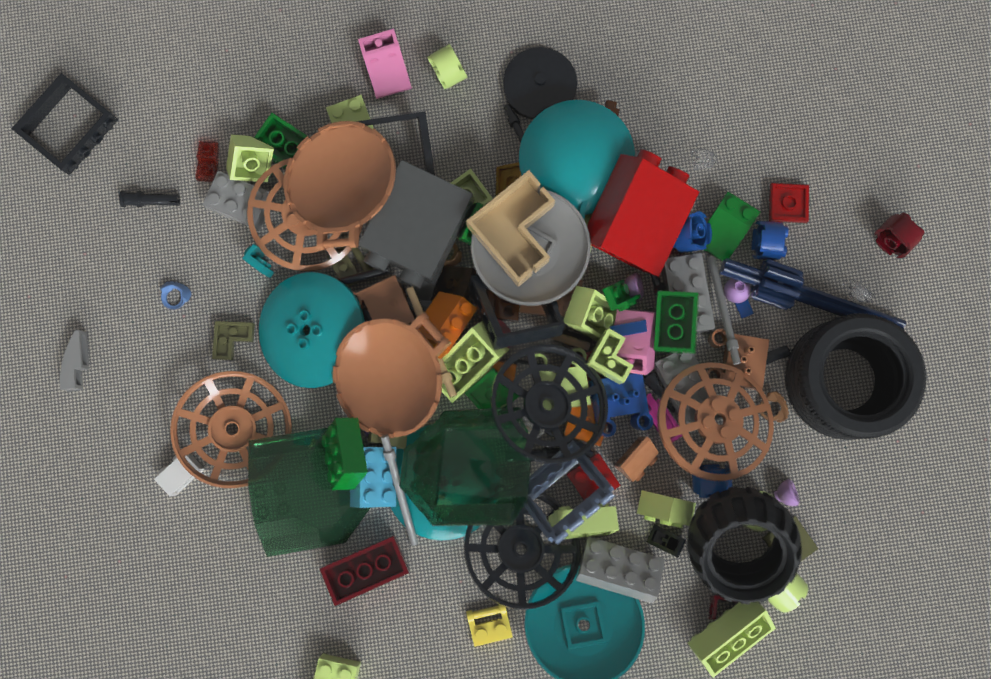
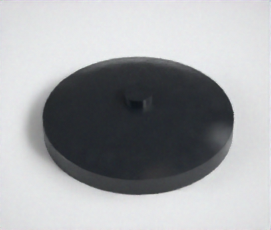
M534 47L517 54L508 64L503 77V90L508 104L511 105L516 113L530 120H533L543 110L554 104L574 100L577 89V76L571 62L560 52L546 47Z

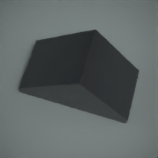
M654 524L646 542L678 558L686 539Z

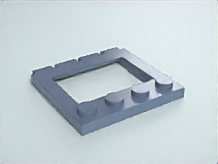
M574 440L567 444L571 454L580 449ZM559 451L552 458L563 457L561 451ZM585 454L564 463H545L513 490L550 542L555 541L557 544L568 536L567 529L573 532L585 522L581 518L585 515L588 519L600 509L598 506L599 502L605 505L614 497L612 493L614 488ZM579 463L583 471L591 480H594L599 488L552 527L546 515L533 500Z

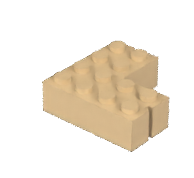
M529 170L466 221L469 230L517 287L529 279L533 271L536 273L550 260V256L528 232L527 228L554 207L555 200L544 187L540 189L541 183Z

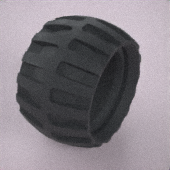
M736 486L728 487V490L720 493L717 491L706 502L703 501L699 505L689 524L687 548L691 564L703 584L713 593H718L720 597L727 601H738L741 604L768 601L769 598L776 594L780 595L784 592L786 586L792 583L797 574L802 556L798 527L789 511L776 498L766 492L761 493L758 489L752 487L738 488ZM740 525H758L770 530L775 535L770 548L762 556L752 561L741 563L726 561L712 551L719 536L728 529Z

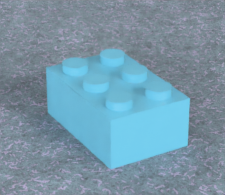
M363 447L368 473L354 490H350V507H396V491L388 462L384 459V448Z

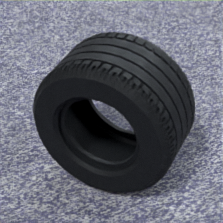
M865 313L840 316L812 328L794 345L785 368L787 395L797 415L809 427L825 436L843 440L883 437L903 427L915 415L922 403L927 383V374L925 373L926 369L922 354L910 335L904 329H901L900 326L894 324V322L886 320V318ZM838 349L855 351L862 355L873 369L875 376L873 393L865 404L856 409L844 410L834 402L826 389L824 366L831 351Z

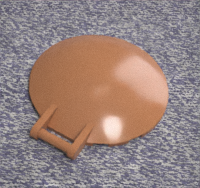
M355 121L334 122L320 127L318 132L311 137L307 136L297 146L298 150L293 158L289 159L284 175L286 202L298 220L317 231V248L319 251L333 247H358L359 226L372 219L384 206L393 189L396 175V164L392 149L377 130ZM349 232V238L327 240L328 234Z
M425 312L420 314L410 325L389 318L364 322L352 329L339 345L336 352V363L333 366V383L336 384L338 392L336 396L349 418H358L359 426L362 430L376 434L378 437L388 435L389 438L406 436L420 429L434 414L442 392V373L438 357L449 347L451 341L443 337L430 322L429 316ZM422 325L439 343L435 348L418 330Z

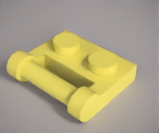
M499 604L477 611H466L474 647L513 637L505 606ZM498 613L502 615V618L479 624L475 623V619Z

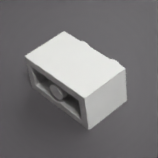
M191 453L185 456L187 461L200 473L205 469ZM175 455L172 458L173 462L169 466L166 465L158 471V476L154 479L169 496H176L195 479L181 465Z

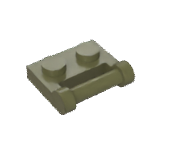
M346 246L337 249V253L339 254ZM358 247L351 250L362 267V272L373 269V267L364 262L365 258ZM330 255L326 256L328 260L331 259ZM348 255L332 265L338 278L358 273ZM360 281L346 284V286L350 288Z

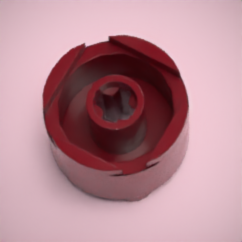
M902 212L901 214L891 215L875 231V235L877 234L878 237L876 239L878 246L889 255L894 253L898 255L896 258H904L918 245L925 232L911 220L910 215Z

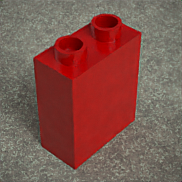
M640 149L637 157L620 155L587 228L591 246L638 270L659 277L699 191L686 184L690 177L689 174L672 166H668L666 171L658 167L662 158L652 152Z

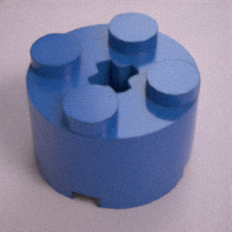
M703 212L689 213L673 248H676L681 253L707 248L706 245L710 244L712 239V228L710 223H706L704 218H707V216Z
M757 221L755 224L758 227L753 229L751 250H755L756 255H752L753 258L780 260L781 257H785L787 254L785 238L788 237V226H784L782 222Z
M719 464L700 465L699 467L700 470L713 474L730 473L729 465H725V468H720ZM692 475L693 492L699 495V498H710L711 494L717 491L720 493L728 490V487H733L732 480L710 481Z

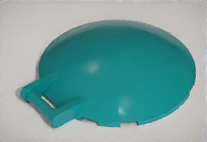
M568 100L543 110L529 124L520 144L519 167L521 175L529 170L541 183L540 189L544 187L546 190L562 196L585 219V215L594 212L620 155L635 156V148L628 128L610 109L587 100Z

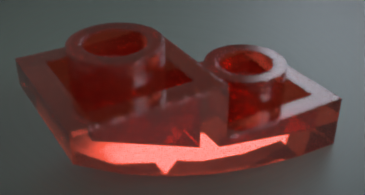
M199 141L196 156L198 166L195 178L197 181L213 182L218 171L219 143Z

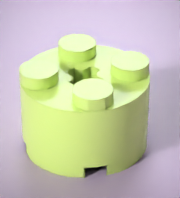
M450 44L427 57L444 89H449L468 78Z
M796 574L794 580L786 586L784 592L780 595L776 594L769 598L768 601L781 612L792 611L800 605L798 601L801 597L805 599L807 596L808 585Z

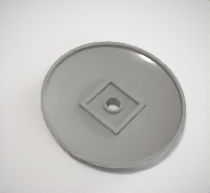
M548 190L547 192L555 200L554 207L528 227L527 230L550 256V260L536 273L533 271L532 276L519 287L472 234L471 253L479 277L494 294L514 304L538 306L562 298L579 283L589 263L591 250L590 235L583 217L568 200Z

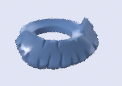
M166 282L160 287L162 292L161 301L169 309L181 308L185 302L189 301L192 295L187 286L178 282ZM174 288L180 291L181 296L179 304L175 306L167 301L168 293Z

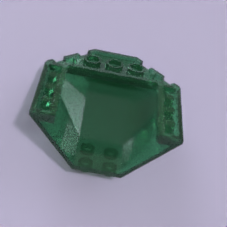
M507 407L496 408L498 415L508 413ZM513 407V411L521 410V407ZM491 408L444 411L433 425L430 424L419 434L420 437L414 443H409L404 448L399 487L432 526L512 525L528 500L531 460L516 452L504 440L496 427ZM523 418L517 419V422L525 430ZM511 421L501 423L508 437L518 447L524 449L527 439L517 432Z
M328 428L249 440L248 488L254 525L267 557L346 543L370 509L350 507V490L331 489V483L327 479L328 465L325 464L326 451L322 445V436Z

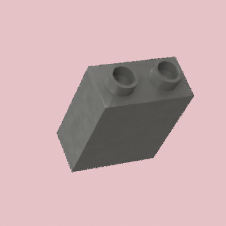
M401 160L396 170L394 186L388 200L371 219L359 242V246L367 253L364 262L385 272L388 264L402 270L399 276L400 280L418 289L421 288L424 281L434 285L474 204L473 194Z

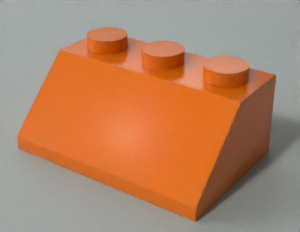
M440 291L425 313L443 337L451 341L449 347L438 357L442 359L449 353L476 312L477 307L462 296ZM423 325L418 329L434 348L439 344Z

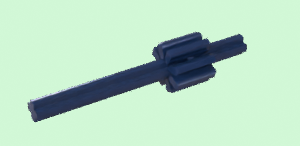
M726 258L723 260L719 270L721 275L750 284L752 299L783 310L791 309L795 305L796 300L839 316L865 313L886 318V320L888 319L900 326L901 329H904L907 324L903 319L803 285V271L770 259L763 261L760 264V268L757 269Z

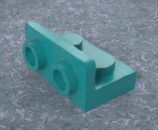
M256 244L249 246L245 250L242 259L263 275L271 278L275 272L270 269L272 265L263 260L265 254Z

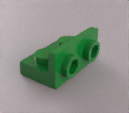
M623 280L602 289L611 311L618 309L619 312L626 310L630 306L637 304L636 300L641 298L640 294L630 297L629 288Z

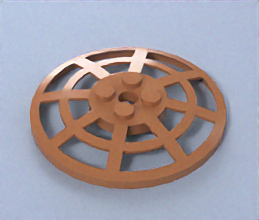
M289 159L283 160L265 171L251 191L247 208L248 225L251 235L257 246L260 247L267 257L285 268L306 272L328 268L341 261L353 248L346 246L339 254L334 247L327 248L326 250L331 256L330 260L314 265H300L302 253L307 254L319 251L317 246L303 247L305 236H313L315 234L317 236V231L304 225L295 217L286 199L283 204L272 202L277 191L281 187L284 188V175L279 168L287 165ZM273 173L279 182L271 189L266 201L255 200L256 193L261 184ZM253 207L264 209L265 223L269 233L261 239L254 226ZM270 210L279 211L282 214L283 223L276 228L272 225ZM363 225L359 226V237H360V234H361ZM289 229L297 235L295 246L284 241L279 235ZM333 233L327 240L337 239L341 233ZM275 239L281 246L294 252L292 263L275 256L265 245Z
M714 362L691 366L677 374L669 382L659 401L657 423L663 445L671 458L681 468L696 477L710 481H727L739 478L755 469L769 451L774 431L771 406L760 386L740 369L731 365ZM705 368H723L736 374L733 382L718 378L710 379ZM694 371L698 372L702 381L692 386L685 395L673 390L685 376ZM743 378L755 388L763 404L755 406L750 395L740 387ZM712 384L730 387L727 396L716 395ZM705 387L709 398L701 403L691 398L697 390ZM737 392L745 398L750 407L740 409L734 401ZM670 397L681 402L678 411L679 426L667 430L666 408ZM686 406L696 410L695 422L685 423ZM765 411L768 417L766 444L757 438L759 432L758 413ZM716 414L722 416V425L715 422ZM753 415L752 433L743 428V417ZM698 430L699 434L705 439L701 448L693 441L688 432ZM682 434L687 445L697 453L692 464L687 462L678 453L670 437ZM740 435L748 442L735 453L732 440ZM713 443L724 444L726 455H715L708 451ZM753 445L762 451L752 464L738 471L737 458L746 454ZM704 458L716 462L728 461L730 473L713 474L702 471L699 467Z
M225 371L204 377L183 394L173 412L170 436L177 459L193 477L215 487L239 488L262 480L277 468L289 448L292 424L284 399L271 384L250 373ZM224 377L246 378L242 389L228 388L218 391L212 381ZM255 381L268 389L275 396L278 403L267 407L258 396L250 392L253 382ZM205 384L210 395L199 403L194 412L182 409L190 395ZM227 394L240 395L236 406H225L221 396ZM247 398L255 401L262 410L251 415L249 411L244 409ZM213 400L218 410L212 417L201 415V410ZM279 410L283 411L285 419L284 441L272 438L274 425L271 414ZM179 416L191 420L189 432L192 444L182 449L179 446L177 436ZM266 417L268 425L267 436L256 432L255 422ZM197 422L208 425V436L197 440L196 436ZM228 424H236L238 431L235 434H229L226 431ZM253 440L264 443L261 449L254 456L250 457L246 447ZM213 443L215 447L220 449L217 459L215 460L208 456L202 450V447ZM269 445L280 448V452L274 461L265 470L258 473L254 462L264 455ZM196 451L204 461L214 466L211 476L207 477L197 471L187 461L185 456ZM239 451L243 459L242 462L224 463L227 452ZM247 467L251 475L250 478L239 481L218 480L221 469Z

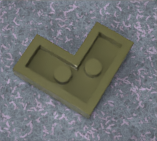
M215 321L212 359L233 361L235 342H254L255 323Z

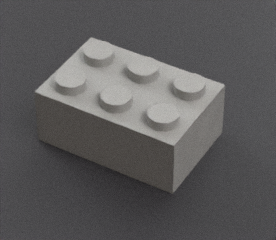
M218 171L202 205L209 211L249 227L247 208L254 185L245 181L230 180L228 174ZM259 188L255 200L266 201L269 191ZM253 207L254 226L258 231L261 230L265 221L264 209Z

